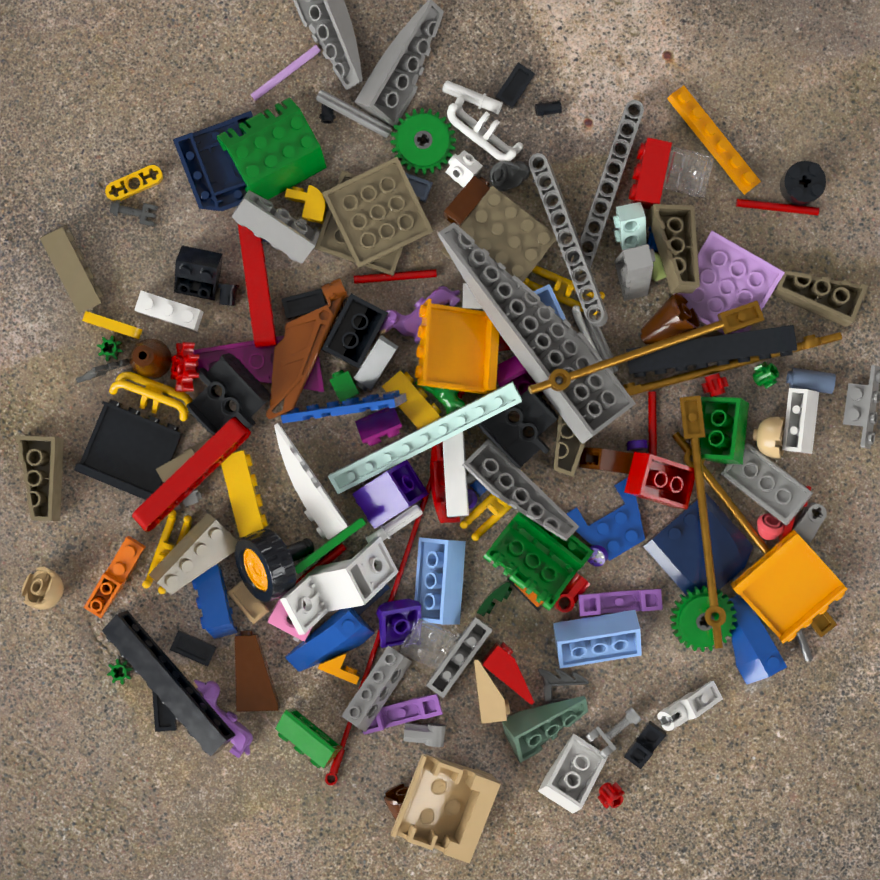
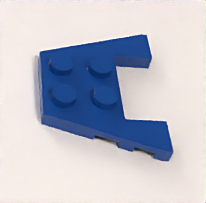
M628 477L614 485L624 505L599 520L587 525L577 507L566 513L579 526L576 530L579 535L592 546L600 545L606 549L609 561L645 540L637 498L634 495L624 493Z

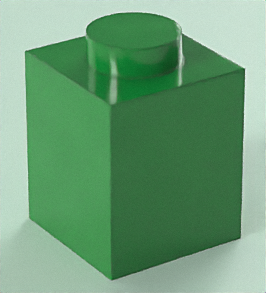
M340 370L332 374L333 378L329 381L340 403L360 395L349 371L344 372Z

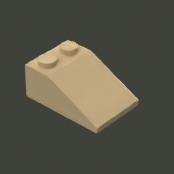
M474 656L481 723L507 721L506 715H510L508 699L504 700L502 692L482 665L479 657Z

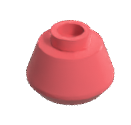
M770 513L761 515L757 519L758 533L765 540H774L783 533L784 524Z

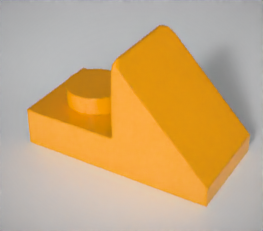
M347 652L320 663L318 669L357 685L360 674H357L358 670L350 666L342 667Z

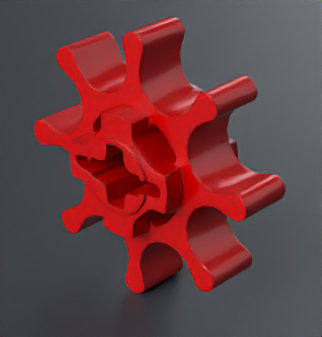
M194 342L176 343L177 355L171 356L173 364L170 378L176 380L175 392L194 391L193 379L199 378V373L196 371L199 366L198 360L200 356L193 353Z

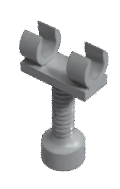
M632 707L625 711L626 717L607 733H604L598 726L586 736L592 742L601 735L608 743V746L599 752L604 759L617 749L611 742L612 738L625 729L626 726L631 723L636 725L642 720Z

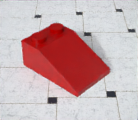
M496 642L481 660L482 665L532 705L534 700L512 654L514 652L513 649L504 642L501 645Z

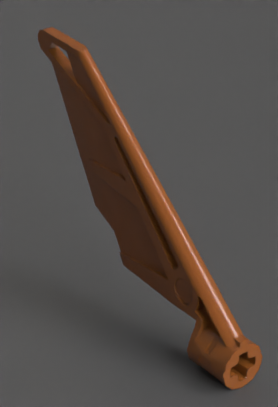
M340 278L321 286L328 302L327 305L286 323L284 338L274 347L270 408L266 411L268 419H274L295 408L343 301L348 297ZM284 399L283 410L278 413H273L272 411Z

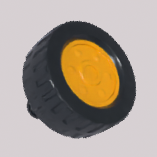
M261 529L239 539L235 546V561L240 577L249 592L258 600L270 602L278 599L295 587L296 569L294 561L314 552V544L310 539L305 538L303 541L286 546L284 541L269 529Z

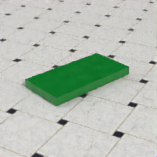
M364 517L356 520L295 566L296 573H301L366 525L367 521Z

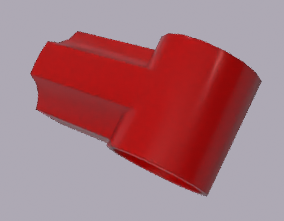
M576 573L554 604L556 610L560 612L571 611L579 599L578 595H582L590 586V583ZM562 597H566L569 601L568 606L564 609L559 606V600Z

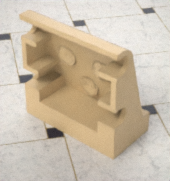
M422 754L391 831V836L403 837L407 842L432 851L433 848L437 849L449 857L470 864L501 784L490 773Z

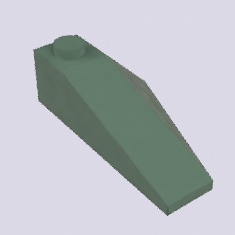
M580 696L519 711L514 715L508 716L507 721H502L505 736L519 763L539 753L546 741L550 738L552 740L558 737L557 733L563 727H570L588 712L585 696Z

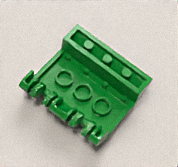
M290 97L281 101V104H275V110L280 116L275 117L271 111L266 109L264 110V115L260 112L245 120L246 124L241 122L239 129L244 135L239 137L232 128L227 130L228 134L223 132L217 135L222 149L228 151L247 186L245 188L246 192L249 190L266 200L327 168L320 144L301 109Z
M518 511L487 550L483 558L489 563L494 561L492 565L495 568L499 565L505 568L502 574L505 576L510 574L509 579L522 590L526 587L525 592L528 595L532 592L537 594L536 601L538 603L543 601L542 606L549 611L560 598L559 595L576 572L584 566L594 551L573 534L565 541Z

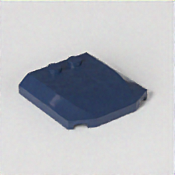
M251 111L197 132H191L173 139L199 209L225 211L238 206L246 195L245 188L247 186L228 151L222 149L217 135L223 132L228 134L227 130L230 128L239 137L244 135L239 129V124L241 122L246 124L245 120L253 117Z
M705 492L716 589L719 590L745 568L753 545ZM696 498L689 504L687 510L682 511L643 545V548L685 595H688L687 589L691 593L694 592L695 586L702 590V586L705 585L708 590L698 499Z

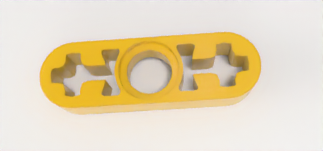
M149 165L109 183L105 189L106 196L111 201H122L161 183L163 172L158 166ZM151 170H153L155 173H159L156 175L157 179L153 180L152 178L146 179L147 184H144V180L140 177L141 174H143L145 178L150 176ZM132 178L140 180V185L137 189L129 187V181ZM122 183H124L125 188L129 191L126 193L123 189L118 192L119 196L117 197L110 194L113 192L112 188L114 187L117 189L123 188Z
M85 311L82 319L86 323L135 339H140L142 329Z

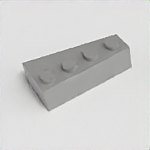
M648 244L623 250L614 261L624 301L648 296L653 262L655 261L654 251L649 249Z

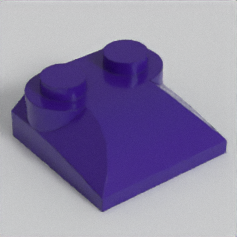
M402 599L385 602L378 607L376 615L379 619L381 648L421 641V604L419 601Z

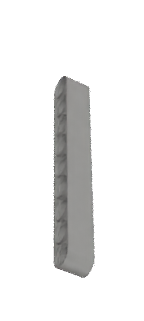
M638 100L629 101L623 110L580 237L581 245L589 243L593 248L590 253L584 252L590 268L644 112L643 104ZM628 108H637L639 114L631 115ZM622 127H630L632 134H623ZM615 147H624L625 154H617L615 151ZM611 165L617 166L619 173L611 174L608 167ZM602 186H611L612 193L605 194L602 191ZM597 204L604 205L606 212L598 213L595 210V206ZM592 223L598 225L599 232H590L588 226ZM579 254L574 255L572 263L579 260ZM587 273L580 274L578 278L586 276Z
M534 154L529 159V167L584 314L592 325L601 327L606 324L608 314L553 168L543 154ZM544 161L543 167L536 169V165ZM546 180H551V184L548 187H543V183ZM558 198V203L555 206H550L551 200ZM560 217H565V222L557 225V220ZM571 235L573 237L572 241L564 244V239ZM579 254V260L571 263L572 256ZM587 273L586 279L578 282L579 275ZM594 292L593 299L585 301L586 294ZM596 311H601V317L598 320H592L593 314Z

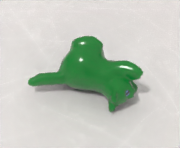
M417 385L433 394L446 408V415L465 406L463 400L458 397L459 391Z

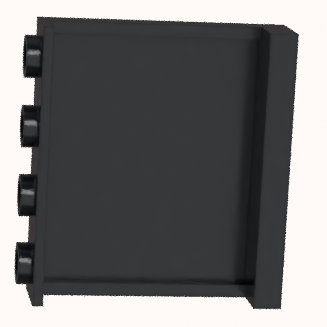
M112 399L109 402L103 401L102 411L81 461L76 464L74 471L147 500L163 483L156 469L173 459L183 433L178 431L179 427L170 423L167 426L159 424L160 419L148 415L147 418L140 416L141 411L134 408L123 409L121 408L122 404Z

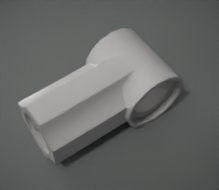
M405 723L403 741L425 743V745L431 747H444L446 725L428 723L427 725Z

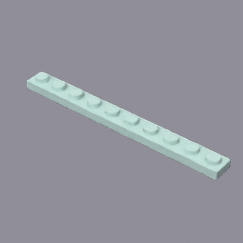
M512 381L329 474L328 478L337 494H340L522 402V398Z

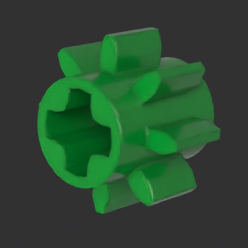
M111 336L110 340L102 337L104 342L101 345L97 344V347L101 348V352L98 355H106L105 359L108 362L111 357L119 360L117 356L119 352L124 353L119 347L122 341L115 342V336ZM109 344L115 346L112 348V353L107 351Z
M765 361L754 367L756 372L753 373V380L758 386L764 385L765 389L778 382L776 378L779 377V372L774 364L767 365Z
M120 658L116 659L117 665L112 663L108 665L112 669L111 672L107 673V676L113 677L112 683L120 680L121 685L125 684V677L132 679L129 673L133 670V667L128 666L129 662L127 660L121 663ZM122 667L124 674L119 676L117 669Z

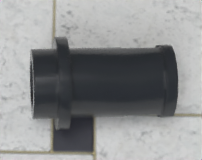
M560 100L545 103L539 101L538 104H535L536 116L543 118L544 115L561 114L562 106Z
M322 104L321 114L319 115L321 122L325 124L333 123V120L336 118L334 110Z

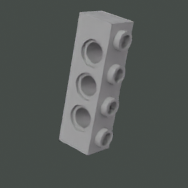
M475 616L429 678L426 686L444 698L493 629Z
M388 646L342 714V717L366 732L412 661Z

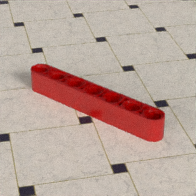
M238 224L254 344L256 348L277 345L262 238L254 235L250 229Z
M237 417L230 419L134 511L132 518L145 532L153 530L249 438L251 431Z

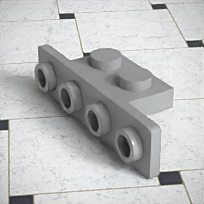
M871 365L869 385L848 383L843 424L863 427L860 446L865 449H871V445L874 444L875 440L873 427L877 423L876 405L880 401V391H878L880 367L877 365Z

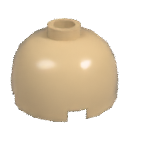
M774 416L766 418L760 423L758 429H754L753 441H757L759 451L765 456L780 459L783 456V428H785L786 417Z
M46 567L36 568L37 572L34 574L30 573L27 576L22 587V596L25 597L24 603L38 610L50 609L60 601L64 585L56 572Z

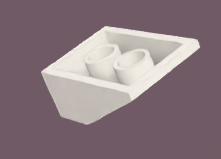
M572 734L546 774L538 792L572 814L582 809L608 756L604 759L599 753L601 752L577 735Z

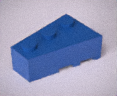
M216 564L192 580L193 588L198 591L199 596L196 597L197 607L199 610L202 609L203 617H200L201 626L214 639L238 633L237 626L235 627L231 615L233 611L232 607L230 608L222 569Z

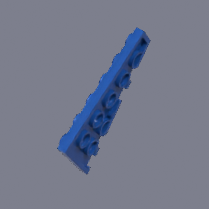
M399 390L383 394V397H379V394L367 395V397H363L360 401L359 397H354L342 401V404H339V400L327 402V406L319 407V404L306 406L307 410L299 411V407H295L293 410L281 415L282 423L308 420L311 417L315 419L330 416V414L331 416L360 413L368 409L372 411L387 408V406L395 408L406 402L407 397L406 393L400 394Z

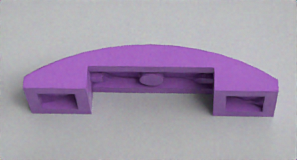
M661 589L578 595L580 616L619 613L631 610H663Z
M438 694L421 696L383 706L367 731H363L364 735L418 719L442 715L443 712Z

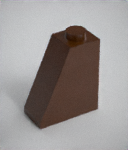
M473 176L445 209L443 218L449 223H455L460 227L490 189L488 187L490 185L489 182L482 177L477 178Z
M584 447L580 457L579 468L629 474L634 453Z

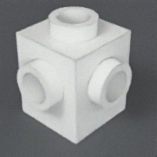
M464 150L459 155L454 154L448 161L450 166L446 173L464 188L473 176L479 173L483 165Z

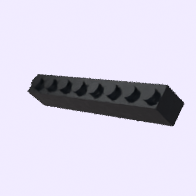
M794 325L687 340L627 361L629 375L634 374V378L645 377L646 372L653 371L655 375L666 374L667 369L674 368L675 372L687 371L688 366L695 365L696 369L708 368V363L717 362V366L729 365V360L738 359V363L751 361L750 357L759 356V360L772 358L771 354L780 353V357L793 355L792 351L797 350ZM641 347L626 349V352H629V351H632V350H635V349H638V348H641Z
M129 611L116 614L102 630L107 640L114 644L120 651L121 656L127 659L133 666L134 671L146 681L147 686L171 710L176 720L183 724L189 735L196 739L205 753H208L211 757L220 752L236 736L235 733Z

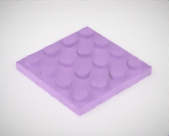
M711 230L698 252L700 286L691 294H679L687 299V307L695 310L699 321L708 325L719 321L717 316L719 313L754 301H758L762 311L785 272ZM752 325L728 334L747 332L751 329ZM723 329L717 330L720 333L724 334Z

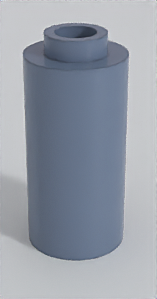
M794 367L792 371H788L786 383L789 384L790 388L809 389L827 394L833 393L836 381L834 373Z

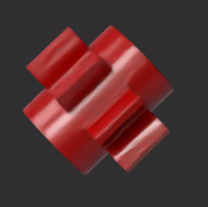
M720 373L704 377L706 383L701 384L704 394L709 392L710 397L726 393L724 387L729 386L726 376L721 378Z
M607 782L600 787L598 799L606 809L609 806L617 808L622 804L624 800L622 795L625 792L617 782L613 785Z

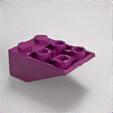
M387 407L355 421L363 444H368L370 447L381 443L380 438L388 435L389 438L400 435V430L403 429L395 408Z

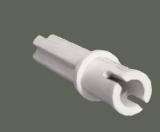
M446 81L443 85L442 91L457 98L461 96L465 101L479 106L478 109L484 108L497 115L500 113L503 102L486 96V93L480 94L450 81Z
M415 504L384 526L380 525L377 531L366 537L367 542L369 543L376 537H381L382 541L387 538L391 539V535L423 514L421 508Z

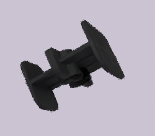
M230 353L223 354L220 357L221 359L209 371L205 368H199L196 371L207 387L192 402L187 404L188 411L213 435L233 417H237L248 429L252 428L256 423L251 417L267 401L271 400V394H269L268 390L259 383L239 359ZM216 385L222 388L221 396L215 392ZM231 400H233L237 405L235 411L231 410L229 407V402Z
M529 389L521 395L522 402L478 423V427L519 469L540 449L545 454L550 451L549 447L539 436L559 418L551 406L538 393L530 394ZM517 411L520 414V420L516 422L509 419V412ZM531 426L535 431L534 435L531 437L525 436L523 428Z

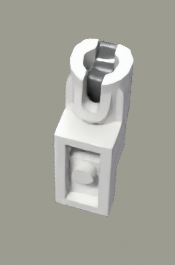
M710 681L696 691L686 694L658 713L657 717L662 727L670 731L690 719L699 717L723 700L715 682Z

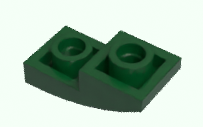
M505 581L491 591L482 601L476 613L484 617L486 613H491L495 605L492 602L493 599L502 602L503 598L507 600L512 591V588H510L511 583Z

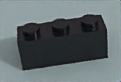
M351 293L322 350L350 365L360 368L388 312Z

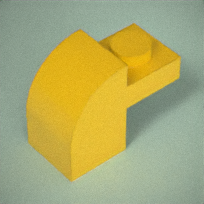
M309 185L307 193L304 192L305 189L300 187L286 189V200L304 203L302 219L319 224L324 223L326 202L322 193L316 187Z

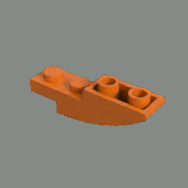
M128 535L83 608L102 618L133 572L146 546Z

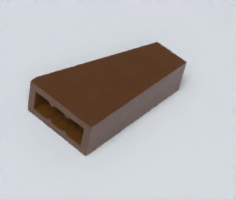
M242 630L240 634L235 635L236 712L278 711L280 709V702L258 634H253L252 630Z

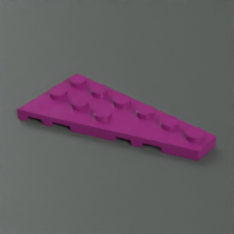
M284 336L276 337L277 344L284 338ZM253 340L196 349L193 352L200 356L197 370L205 368L209 371L221 359L220 357L223 354L230 353L239 359L259 382L272 384L274 347L276 345L256 348ZM319 356L303 389L325 392Z

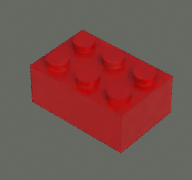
M647 137L646 141L641 143L636 159L640 161L634 167L632 179H635V184L633 183L632 187H630L628 195L631 204L641 202L644 209H650L654 204H660L672 142Z
M634 452L624 493L666 506L687 510L695 481L694 468L652 454Z

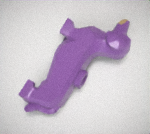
M440 286L426 299L422 297L414 305L416 309L406 316L399 314L395 310H387L388 314L378 334H386L390 329L395 328L403 336L414 337V342L418 344L420 342L418 328L422 322V317H419L420 306L428 299H432L431 303L449 304V306L455 307L461 300L457 297L460 291H451L445 286Z
M194 680V687L236 735L231 740L234 746L229 752L237 758H240L243 752L249 755V746L253 736L245 726L237 721L238 717L230 711L226 713L217 706V698L220 694L219 685L214 681L204 683Z

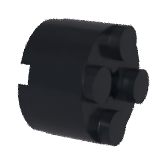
M800 161L793 164L786 170L780 180L782 196L793 205L806 206L811 204L823 194L826 187L824 171L819 164L811 161ZM801 180L806 183L805 187L799 183Z

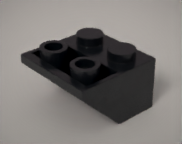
M182 245L176 258L174 293L215 301L223 254Z

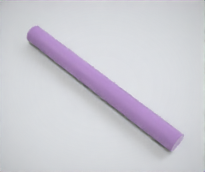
M314 45L250 94L255 101L317 55L320 52L318 46Z

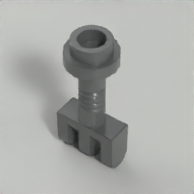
M120 200L111 202L110 213L113 216L118 217V214L122 213L140 217L141 225L154 227L155 223L147 221V217L156 219V214L149 213V209L157 211L158 206L143 203V208L138 209L120 205Z

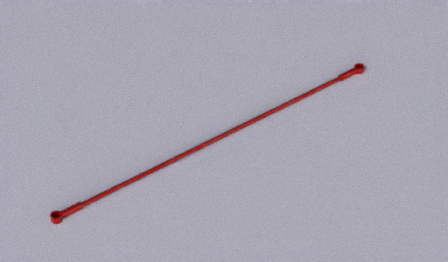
M459 391L458 397L462 399V396L465 395V392ZM430 478L426 487L429 494L431 491ZM429 495L422 499L420 505L422 512H424ZM422 515L415 520L388 602L395 599ZM379 630L360 687L370 673L380 643ZM349 721L340 743L342 749L333 759L330 771L325 776V782L328 785H334L338 780L337 773L352 727V723ZM333 775L335 781L330 782L328 776Z

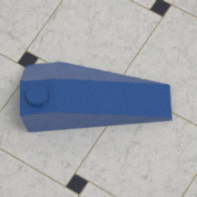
M738 594L730 598L728 601H732L734 604L731 608H734L737 612L733 615L737 618V621L732 622L736 629H730L735 663L746 685L768 678L787 668L756 612L743 598H739Z
M352 607L340 609L310 634L305 642L302 641L288 653L285 658L298 672H301L359 647L375 631Z

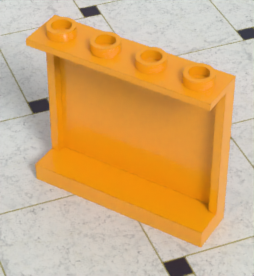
M428 299L420 306L419 317H422V322L418 328L420 345H418L416 356L419 358V365L415 369V378H418L417 385L485 395L495 391L499 332L485 311L431 303L432 299Z
M795 530L791 531L731 583L734 591L747 602L783 644L786 641L793 640L797 635L796 632L802 627H808L816 615L826 612L829 604L834 600H840L847 590L840 579Z

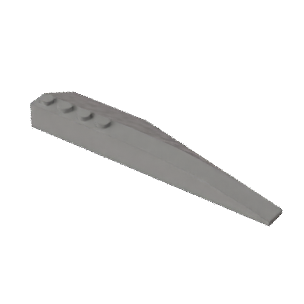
M452 223L438 233L439 238L473 295L504 341L536 383L548 380L549 375L556 369H564L567 372H571L603 361L582 333H577L570 327L571 324L566 319L562 320L557 316L551 306H546L541 302L540 297L515 275H510L505 270L506 267L500 262L497 263L489 256L490 253L484 248H479L474 243L475 240L457 224ZM609 368L571 380L570 385L563 391H554L552 388L542 391L582 444L636 404ZM555 378L557 384L562 383L560 378Z

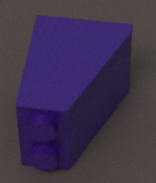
M405 460L384 472L352 495L365 513L369 523L375 529L429 495L408 460Z

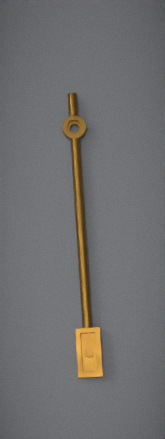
M754 301L719 313L717 315L719 321L592 365L571 372H567L564 369H556L549 375L548 380L528 386L530 394L552 388L554 391H563L570 385L571 380L719 329H723L724 334H728L760 323L765 319L758 301ZM555 378H560L562 383L557 384Z
M837 332L817 338L815 334L803 337L804 341L797 343V350L792 352L842 340V334ZM780 353L771 354L772 358L779 357ZM759 356L750 357L751 361L738 363V359L729 361V365L717 366L716 364L708 368H701L640 385H635V382L624 384L623 387L632 396L763 360H759Z
M701 395L681 397L679 399L684 440L691 439L710 603V607L705 612V621L712 626L714 646L717 649L723 648L721 625L726 620V613L723 608L718 606L699 442V438H705ZM717 612L719 619L713 620L711 618L712 613Z
M677 431L672 437L684 452V464L694 468V464L690 460L692 448ZM702 460L704 479L765 555L770 548L704 465L705 460ZM826 611L821 615H816L810 626L819 637H823L837 624Z

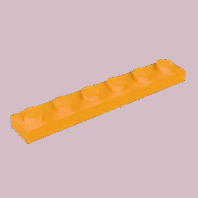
M684 85L667 98L744 195L761 182Z

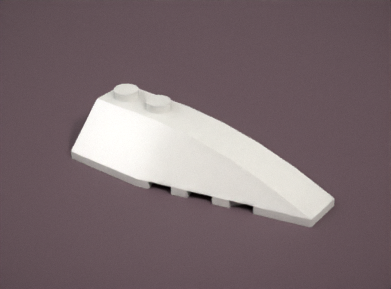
M277 423L274 427L279 449L292 484L307 509L304 513L311 522L315 520L319 526L316 528L319 535L323 539L326 537L330 540L350 525L281 425Z

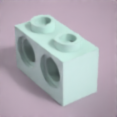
M641 202L616 207V216H613L614 225L617 228L614 231L616 243L620 242L622 250L647 245L646 216Z

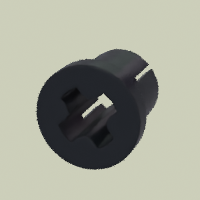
M218 284V288H220L219 305L236 306V295L239 285Z

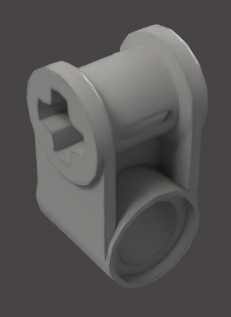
M817 503L807 504V507L803 509L800 516L794 522L792 531L795 530L806 543H810L826 518L827 512L825 507ZM812 509H816V511L819 513L818 516H815L811 512Z

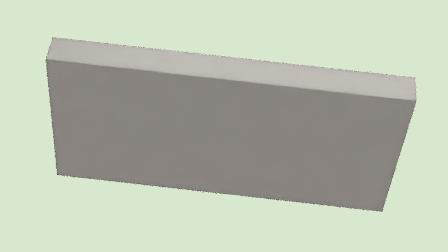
M746 442L744 447L743 465L728 464L721 472L724 478L786 526L813 495V492L748 442Z

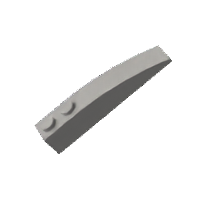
M293 0L302 23L305 27H309L313 33L312 38L315 43L319 42L324 50L322 52L323 55L332 62V69L345 89L349 90L361 83L362 73L359 52L345 1Z
M428 0L399 32L373 69L355 100V103L366 113L392 128L398 124L399 118L403 116L417 91L416 83L419 75L422 76L424 71L422 66L425 57L429 56L432 37L436 36L444 13L432 0Z
M489 439L462 464L492 495L566 541L579 528L564 511L517 468Z

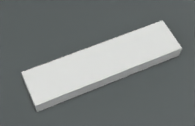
M461 432L443 441L447 517L469 516L466 468L462 466L466 461L464 432Z

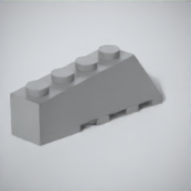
M249 190L232 215V218L239 225L247 227L254 235L265 239L273 248L283 251L291 260L298 261L301 264L315 247L321 232V228L307 226L306 220L300 217L298 220L292 218L289 215V211L283 208H273L272 202Z

